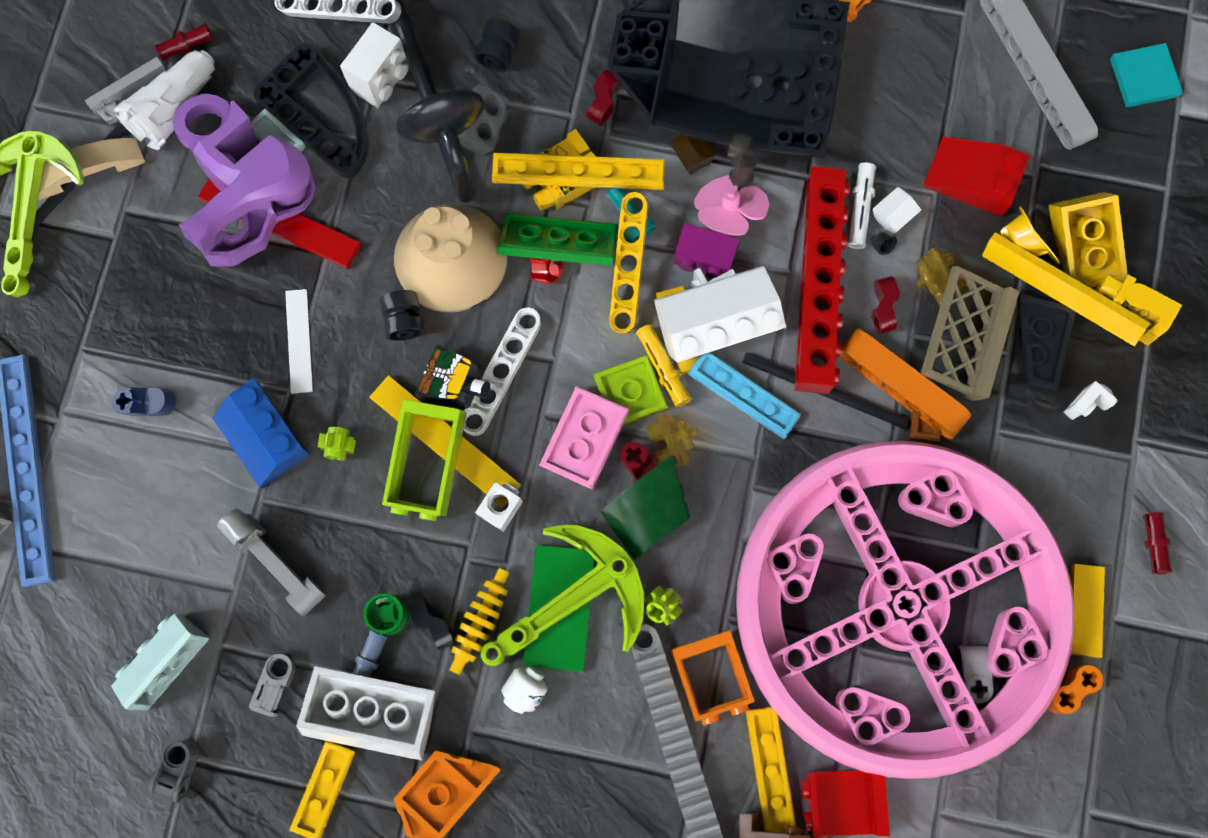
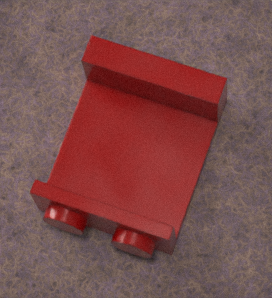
M860 770L805 772V779L801 780L802 799H807L808 812H803L804 830L809 831L810 837L820 838L823 836L848 835L890 836L885 776L870 774Z

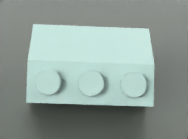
M174 613L172 616L169 615L163 619L157 628L159 630L151 640H146L136 652L138 654L137 657L130 664H125L115 676L117 680L111 687L122 706L127 710H149L210 639L185 616Z

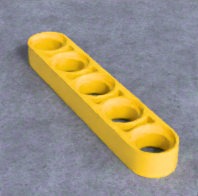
M630 192L623 198L621 203L609 317L611 328L621 334H628L633 331L638 315L649 209L646 198L638 192ZM633 198H638L643 202V208L637 214H632L627 209L628 202ZM629 227H636L640 231V237L634 243H629L624 238V233ZM631 255L636 258L637 266L634 270L627 272L622 269L621 262L624 257ZM624 284H629L634 289L633 297L629 300H622L618 295L619 288ZM625 312L630 316L631 323L626 329H619L615 324V319L618 314Z

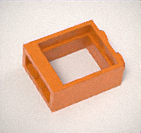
M730 630L671 650L694 722L701 720L704 726L719 721L720 713L730 710L733 716L749 710L748 704L755 702ZM725 646L742 697L700 711L683 660Z

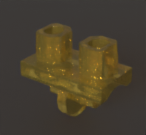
M935 247L927 251L925 256L916 261L919 268L918 271L922 277L916 282L918 289L928 287L931 295H934L939 306H941L950 275L949 267L953 264V258L949 251L939 252L938 248ZM959 277L957 282L960 292L967 286L965 279Z
M666 413L658 415V421L646 427L651 442L655 443L665 439L668 448L656 453L658 464L674 455L677 460L675 466L685 467L690 465L685 448L686 450L695 448L691 438L698 435L697 428L688 429L685 420L677 422L676 426L672 415L667 416Z

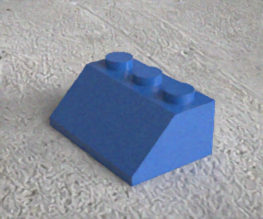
M254 378L230 393L213 417V420L259 488H263L310 455L263 386Z

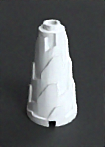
M195 50L186 54L167 72H162L146 87H141L128 99L122 100L114 109V112H118L117 118L138 140L142 141L147 137L151 141L146 146L159 150L174 131L173 120L176 110L183 102L196 96L211 79V73L214 71L213 58L203 50L201 52Z

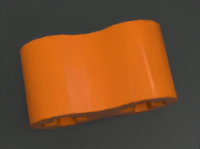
M1091 665L1077 666L1069 669L1065 680L1060 684L1056 695L1047 709L1055 714H1071L1076 712L1086 695L1099 691L1103 686L1104 679L1101 671ZM1081 674H1086L1087 678L1084 680ZM1060 694L1065 695V698L1063 699L1065 705L1059 704L1062 700Z

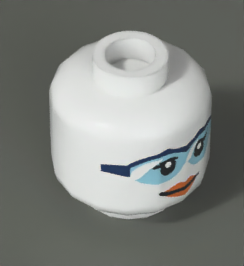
M529 666L527 669L522 667L515 668L502 688V694L505 697L504 703L510 709L520 714H524L525 711H534L548 689L543 680L544 674L533 666Z

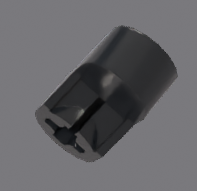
M423 595L407 601V607L413 623L416 627L421 626L430 629L438 650L456 644L447 619L433 617Z

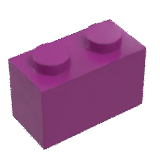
M684 223L673 264L688 272H693L700 268L706 276L714 279L731 270L739 238Z

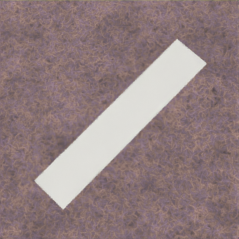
M307 289L285 291L291 394L313 392Z

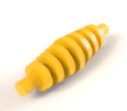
M499 568L494 579L491 582L486 580L483 584L484 587L488 588L487 593L479 590L476 595L483 599L482 603L479 604L472 601L470 607L478 610L477 614L465 612L463 617L473 622L471 626L464 623L460 625L459 629L467 632L465 638L458 634L455 640L462 644L460 649L454 646L451 652L455 654V659L449 669L450 671L460 675L468 661L474 662L476 657L471 655L472 650L480 652L483 647L476 643L477 639L480 638L487 642L490 637L481 632L483 627L494 631L496 625L488 622L487 619L489 616L497 620L500 614L492 610L494 605L500 608L503 606L504 602L497 598L499 594L507 595L508 590L504 589V584L509 576V572Z

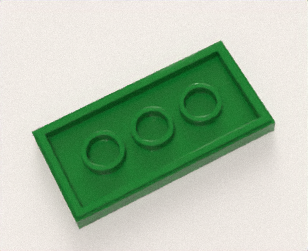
M506 213L497 246V254L612 266L618 224Z
M536 545L528 617L593 570L595 559L586 550ZM590 601L541 632L538 639L526 646L523 666L584 672Z

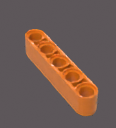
M856 329L841 347L840 357L843 361L911 413L913 410L920 411L922 417L919 416V419L934 430L938 427L941 430V435L945 438L954 439L971 418V413L966 407L866 332Z

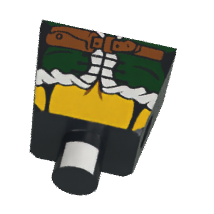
M436 344L415 395L427 404L467 409L471 406L474 396L480 398L488 396L490 383L489 381L482 380L483 370L475 363Z

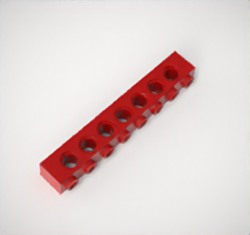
M812 166L807 178L794 391L829 394L834 385L839 383L840 368H835L836 358H839L841 353V340H837V330L842 328L843 313H838L839 303H842L844 298V286H840V276H844L846 260L841 259L842 250H845L847 243V233L843 232V223H847L849 211L848 206H844V197H848L850 190V181L845 180L846 169ZM828 197L834 203H827L822 198ZM821 223L829 224L832 229L823 228ZM819 249H825L831 255L824 256L819 252ZM823 275L827 277L829 283L819 281L817 276ZM822 302L826 304L828 310H820L815 303ZM821 329L826 333L827 337L820 338L815 335L813 330ZM812 357H821L824 360L825 365H816L813 362Z

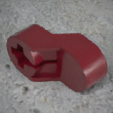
M608 69L604 70L595 81L593 89L596 99L589 107L586 115L588 119L598 126L604 125L612 115L614 105L612 104L611 97L620 84Z
M889 276L874 281L875 294L879 305L872 311L871 319L879 335L897 329L896 316L892 305L895 301L899 300L900 291L894 277Z
M631 442L622 448L621 463L635 481H638L658 465L651 453L640 443Z

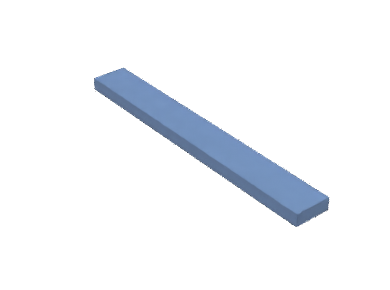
M23 354L0 359V404L20 580L22 587H30L54 582L55 575L29 357Z

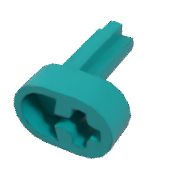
M611 188L606 195L621 212V203L627 193L623 188ZM630 200L627 204L628 211L632 214L639 213L640 210ZM649 215L646 237L657 227ZM629 227L624 233V238L629 243L636 242L640 237V231L636 227Z

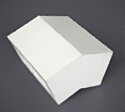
M897 187L873 208V219L880 223L885 230L896 233L917 215L921 208L909 194Z

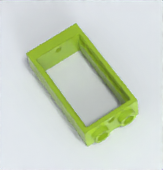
M402 400L382 505L391 507L390 513L408 516L410 510L420 512L419 518L436 521L437 516H447L467 412L460 409ZM415 415L453 422L437 507L398 500Z

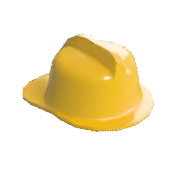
M1019 207L1021 215L1001 230V236L1035 256L1048 254L1057 264H1060L1055 254L1036 233L1024 210Z

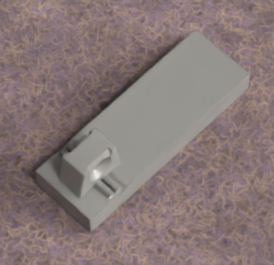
M155 57L92 95L85 102L100 121L104 119L109 125H112L119 120L116 116L118 112H114V109L121 101L128 99L141 87H146L162 72H167L158 57Z

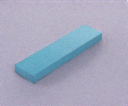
M711 352L700 355L688 373L695 380L782 439L788 436L801 416V413Z

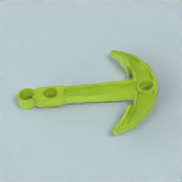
M40 131L20 132L0 143V176L11 172L12 166L10 165L17 163L10 237L6 244L3 267L6 275L1 282L2 291L14 297L27 294L30 288V283L26 276L33 262L32 234L44 162L49 161V163L63 170L77 185L81 186L84 183L83 172L76 154L64 141Z
M558 525L544 528L543 535L566 541L581 551L584 548L597 561L598 565L533 615L522 618L499 634L497 642L486 643L481 649L482 661L488 666L502 664L506 655H515L538 639L541 632L612 587L616 589L624 605L621 608L624 624L622 650L628 652L640 632L644 615V591L638 570L631 557L620 545L601 532L579 525ZM619 560L624 563L625 567L621 572H616L613 569L615 561ZM517 630L522 631L524 635L521 642L513 640V633ZM491 648H495L498 651V657L495 660H491L487 656V652Z

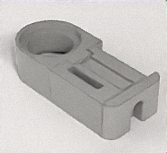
M274 654L268 658L249 704V708L252 711L269 717H276L279 714L275 710L284 687L290 686L296 668L295 662L290 656ZM278 659H284L288 664V671L282 677H277L272 671V666Z

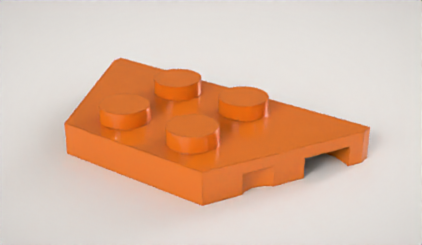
M435 750L393 799L397 811L401 815L407 837L444 838L502 769L495 765Z

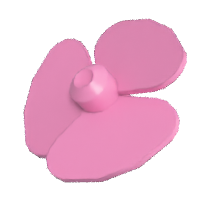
M725 175L713 179L703 186L694 199V205L699 210L698 219L710 230L725 235L741 236L745 235L749 230V223L741 214L751 220L763 219L767 215L770 205L767 194L755 185H746L738 191V178L733 175Z

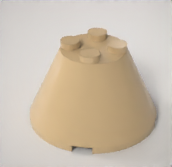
M442 204L422 211L404 227L396 243L394 266L400 284L404 290L415 291L419 304L428 309L448 313L471 309L472 306L484 299L487 300L497 290L505 275L507 255L497 254V246L501 234L500 229L486 214L467 205Z

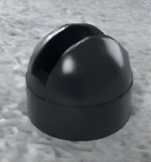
M879 230L877 235L874 234L872 236L871 243L880 255H886L895 248L897 238L887 230Z

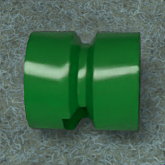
M378 594L366 603L364 620L372 631L385 636H395L407 627L409 610L407 605L397 597L390 594Z

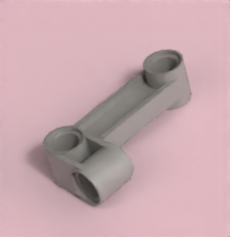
M236 508L228 512L218 522L217 528L235 547L243 553L249 549L290 593L285 599L301 616L304 617L326 596L324 591L311 578L306 577L302 580L262 538L266 530L249 513L246 514Z

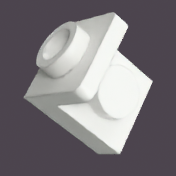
M1095 381L1085 387L1063 413L1071 420L1080 415L1086 417L1096 406L1105 411L1114 406L1118 400L1107 386Z

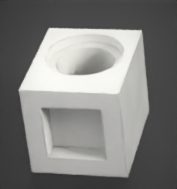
M495 482L475 513L504 532L523 502L517 496L520 491L504 482L503 486ZM501 497L507 498L509 501L508 508L503 512L495 511L493 508L495 500Z

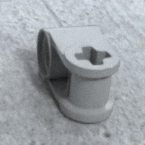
M958 645L957 649H960L961 670H958V673H964V684L974 703H985L991 699L994 690L992 673L987 667L989 647ZM976 682L978 687L983 688V690L987 689L986 692L983 691L982 694H978V698L976 693L970 690V687L975 686Z

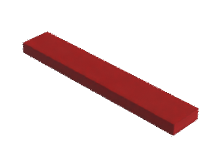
M208 178L198 198L207 204L221 191ZM300 214L278 221L272 231L273 235L346 269L350 267L361 247L360 242Z

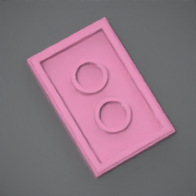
M576 386L539 466L593 490L630 410Z

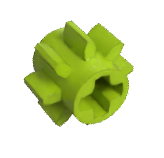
M328 427L326 434H319L317 447L320 450H324L323 457L344 461L347 453L354 454L356 440L353 437H349L350 430Z
M659 585L644 599L648 603L645 612L655 623L665 622L666 625H669L683 612L678 607L682 599L672 588L663 589Z

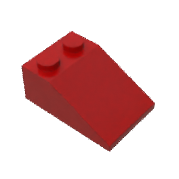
M943 136L923 187L1002 217L1012 205L1030 155L1001 144Z

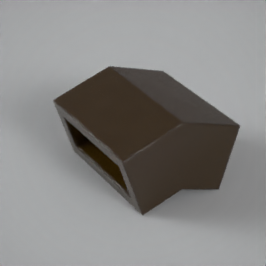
M679 135L669 142L690 175L700 168L710 165L715 157L711 147L704 140Z

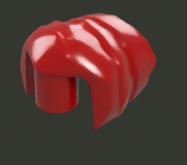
M529 258L532 267V274L530 276L532 281L553 284L559 279L564 270L562 261Z

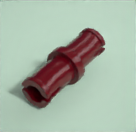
M203 23L201 26L185 33L179 31L175 37L154 46L158 56L164 62L166 59L182 52L186 54L192 52L191 48L212 41L213 36L206 23Z
M1152 512L1143 515L1147 533L1145 548L1149 549L1151 572L1153 575L1173 572L1168 550L1171 542L1169 538H1166L1163 512Z

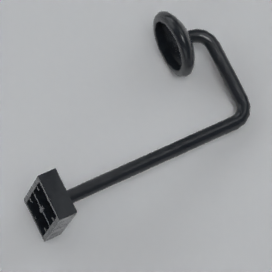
M396 0L401 6V14L397 21L393 23L398 37L401 39L407 62L421 100L412 104L400 115L397 121V132L408 141L425 144L437 143L458 199L463 203H469L474 197V191L458 135L467 131L478 120L484 110V100L480 94L468 89L436 92L403 0ZM388 2L386 4L391 13L393 5L391 2Z

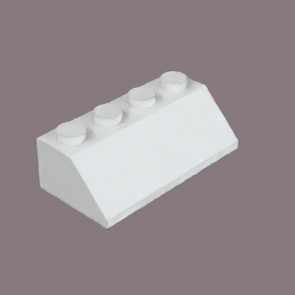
M764 266L654 300L667 354L676 362L786 328L780 298Z
M315 666L296 727L302 736L422 761L430 731L435 691Z

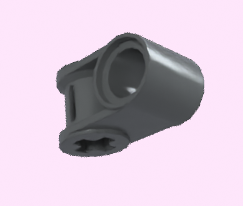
M184 739L170 742L165 746L157 768L148 785L149 793L155 794L158 792L169 796L175 803H179L183 799L200 754L199 747L194 741ZM179 746L184 748L186 752V758L183 762H180L176 757V751Z

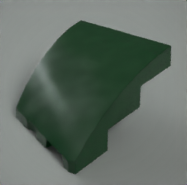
M674 455L668 457L641 477L600 511L634 559L643 555L661 539L671 535L691 518L688 505L684 500L683 485L678 481L675 469L677 460Z

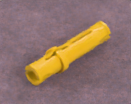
M652 324L643 326L636 332V335L660 376V384L667 389L676 408L686 405L692 400V397L683 384L681 372L673 366Z

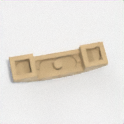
M136 138L97 141L71 149L80 162L83 177L113 166L116 167L118 172L145 163ZM49 161L44 162L38 201L64 192L62 184L73 181L63 170L49 163Z

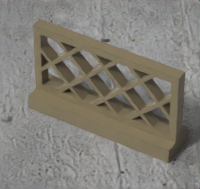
M959 266L952 267L920 374L963 393V398L970 401L989 398L1019 291L1012 287L1002 288ZM959 277L965 279L970 290L962 295L957 286ZM982 289L992 293L990 303L987 306L984 305L979 293ZM972 295L978 310L969 314L963 298ZM956 302L962 318L953 321L949 309L951 304ZM980 314L984 324L982 331L977 333L971 317ZM964 321L970 336L961 340L955 325ZM946 329L949 330L954 342L953 345L945 348L941 338L943 331ZM972 340L976 351L974 357L969 359L963 344ZM954 348L957 349L962 363L953 367L947 353ZM938 356H941L947 370L943 373L932 370L934 360ZM963 367L968 375L966 385L960 383L956 371Z

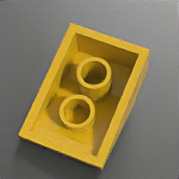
M1102 192L1049 204L1052 233L1064 273L1090 288L1101 284L1108 274L1121 281L1128 276L1118 195Z

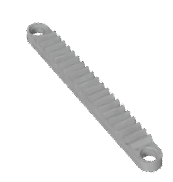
M642 624L640 632L646 631L651 634L653 638L652 645L643 649L634 642L631 652L689 837L723 838L659 635L652 626Z

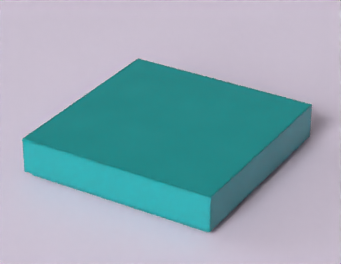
M1166 43L1116 53L1110 58L1126 108L1176 98L1183 93Z

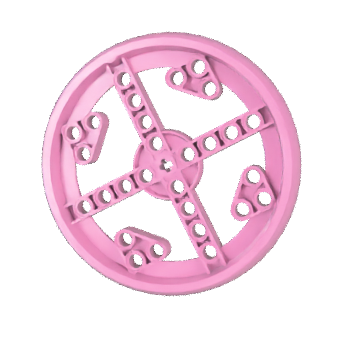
M881 441L858 445L836 452L800 472L778 492L758 519L748 539L737 580V623L742 648L750 671L770 706L789 728L822 754L843 765L870 774L902 779L935 778L976 767L998 756L1021 739L1045 713L1063 680L1072 651L1075 617L1072 584L1059 544L1046 521L1028 498L1003 475L964 453L929 443ZM936 479H942L946 483V492H941L936 488ZM885 484H909L898 496L899 506L905 512L947 527H957L971 518L974 509L996 529L1004 542L935 574L931 569L917 562L899 560L863 489ZM841 490L852 492L854 502H844L841 498ZM909 491L919 494L921 498L920 505L911 503L908 497ZM833 503L869 573L860 590L859 612L788 646L782 624L780 600L782 598L788 604H798L808 597L824 548L822 540L815 534L800 535L814 517ZM951 505H955L960 509V519H956L950 514L949 509ZM857 516L867 520V530L863 531L856 527L855 518ZM802 542H810L814 546V556H806L801 552ZM871 543H876L881 547L882 556L880 558H875L870 554L869 545ZM1007 546L1012 547L1016 551L1015 561L1007 557ZM780 554L787 558V569H778L774 565L773 558L775 555ZM980 559H984L989 563V574H985L980 570ZM1018 566L1026 591L1028 609L1013 607L999 613L988 646L987 667L993 677L1010 676L1000 692L978 711L940 635L943 633L949 619L950 599ZM885 570L895 574L896 583L894 586L888 585L884 581L883 573ZM953 572H958L963 576L964 584L962 587H958L953 583ZM789 582H797L801 586L802 594L800 597H793L788 593L787 585ZM927 584L932 585L936 589L937 597L935 600H930L926 596L925 587ZM908 601L910 607L900 610L898 604ZM872 611H878L883 615L884 622L881 627H877L871 622L870 615ZM1011 614L1019 618L1020 625L1017 630L1013 629L1009 624ZM845 624H851L856 628L857 636L854 640H849L844 636L843 627ZM915 625L922 627L925 632V637L921 642L913 637L912 629ZM818 637H824L829 641L830 649L826 654L820 653L816 649L815 643ZM873 637L887 648L910 653L948 727L927 732H900L910 723V713L906 706L854 687L842 689L837 693L835 708L818 694L807 681L802 671ZM1026 642L1034 646L1035 652L1032 658L1028 657L1024 652ZM791 650H797L802 655L803 661L799 667L792 666L788 661V654ZM930 653L935 654L939 658V666L936 670L931 669L927 664V657ZM999 655L1004 656L1008 662V667L1004 672L997 666ZM946 681L951 683L954 688V694L950 699L946 698L942 693V686ZM848 693L854 694L858 699V706L853 711L848 710L844 704V698ZM891 708L896 709L900 715V720L895 726L890 725L886 718L887 712ZM961 710H964L969 717V722L965 727H961L957 722V714ZM863 722H868L873 730L871 737L866 740L859 735V726Z

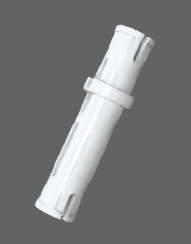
M860 163L858 165L857 184L852 192L855 198L847 246L854 249L866 247L865 242L871 199L875 196L873 183L876 165L872 163Z

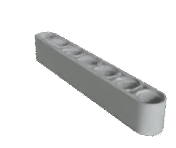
M979 0L984 12L1062 145L1066 149L1071 150L1097 138L1098 129L1095 121L1023 0Z

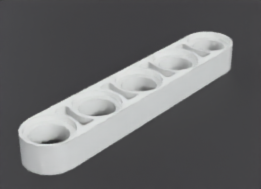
M275 0L276 8L279 11L293 17L389 24L397 21L401 14V6L396 0H342L343 6L338 12L332 11V5L335 0H318V5L314 10L308 9V2L310 0H294L293 5L287 9L284 8L285 0ZM367 1V10L362 14H358L356 8L359 2ZM391 2L393 5L391 13L387 16H382V6L385 3Z
M523 308L516 313L483 374L482 380L489 381L490 390L496 393L495 400L490 404H485L480 401V397L474 396L471 406L464 410L467 413L463 429L468 435L479 436L485 432L541 327L540 316L533 308ZM525 315H531L536 319L535 325L530 329H525L520 325V319ZM519 340L522 342V350L515 354L508 352L506 347L509 341ZM500 364L506 365L510 370L507 377L502 379L496 378L493 375L494 368ZM476 414L482 417L483 422L479 428L470 429L466 426L469 416Z

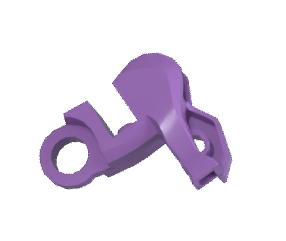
M201 94L186 100L176 110L173 124L178 139L185 147L192 151L199 166L211 182L221 191L203 209L196 212L188 220L180 223L179 226L184 236L203 252L210 266H236L266 249L272 231L278 221L303 212L310 204L316 185L308 160L295 146L271 135H268L258 144L249 117L234 100L230 101L229 105L226 100L217 95ZM209 113L222 118L220 127L209 135H195L189 131L192 121L200 115ZM242 217L243 229L237 234L228 235L221 230Z

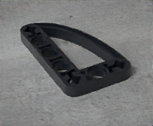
M300 44L256 86L254 97L263 110L266 109L337 174L343 178L354 177L364 166L369 149L367 126L360 106L344 78L327 58L314 46ZM303 55H305L306 57L310 56L311 60L307 61L306 59H304L302 61L301 57ZM317 68L336 88L352 115L356 134L354 151L289 97ZM284 72L294 73V78L290 82L280 81V76ZM267 93L270 95L272 93L275 101H277L274 105L269 98H264L263 94ZM292 107L295 111L290 118L280 117L282 109ZM303 125H314V131L310 135L300 134V129ZM324 141H332L334 143V148L330 152L320 151V145ZM340 154L347 162L351 161L352 166L343 167L340 159L337 158Z

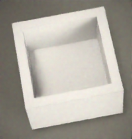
M373 22L340 65L353 94L379 108L383 101H387L390 98L393 87L398 80H402L405 77L409 66L401 39Z

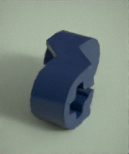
M128 387L119 389L114 394L112 404L118 414L165 416L174 410L176 396L171 390L162 388Z

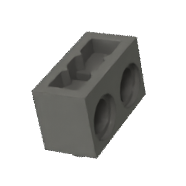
M479 84L471 90L482 96L484 105L488 107L489 113L484 106V110L478 120L467 131L458 135L461 146L482 156L495 150L499 145L501 139L499 131L508 115L506 107L509 99ZM477 130L482 134V138L479 137Z

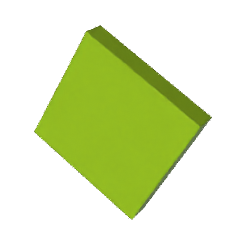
M648 355L593 374L601 397L630 410L624 425L668 410Z

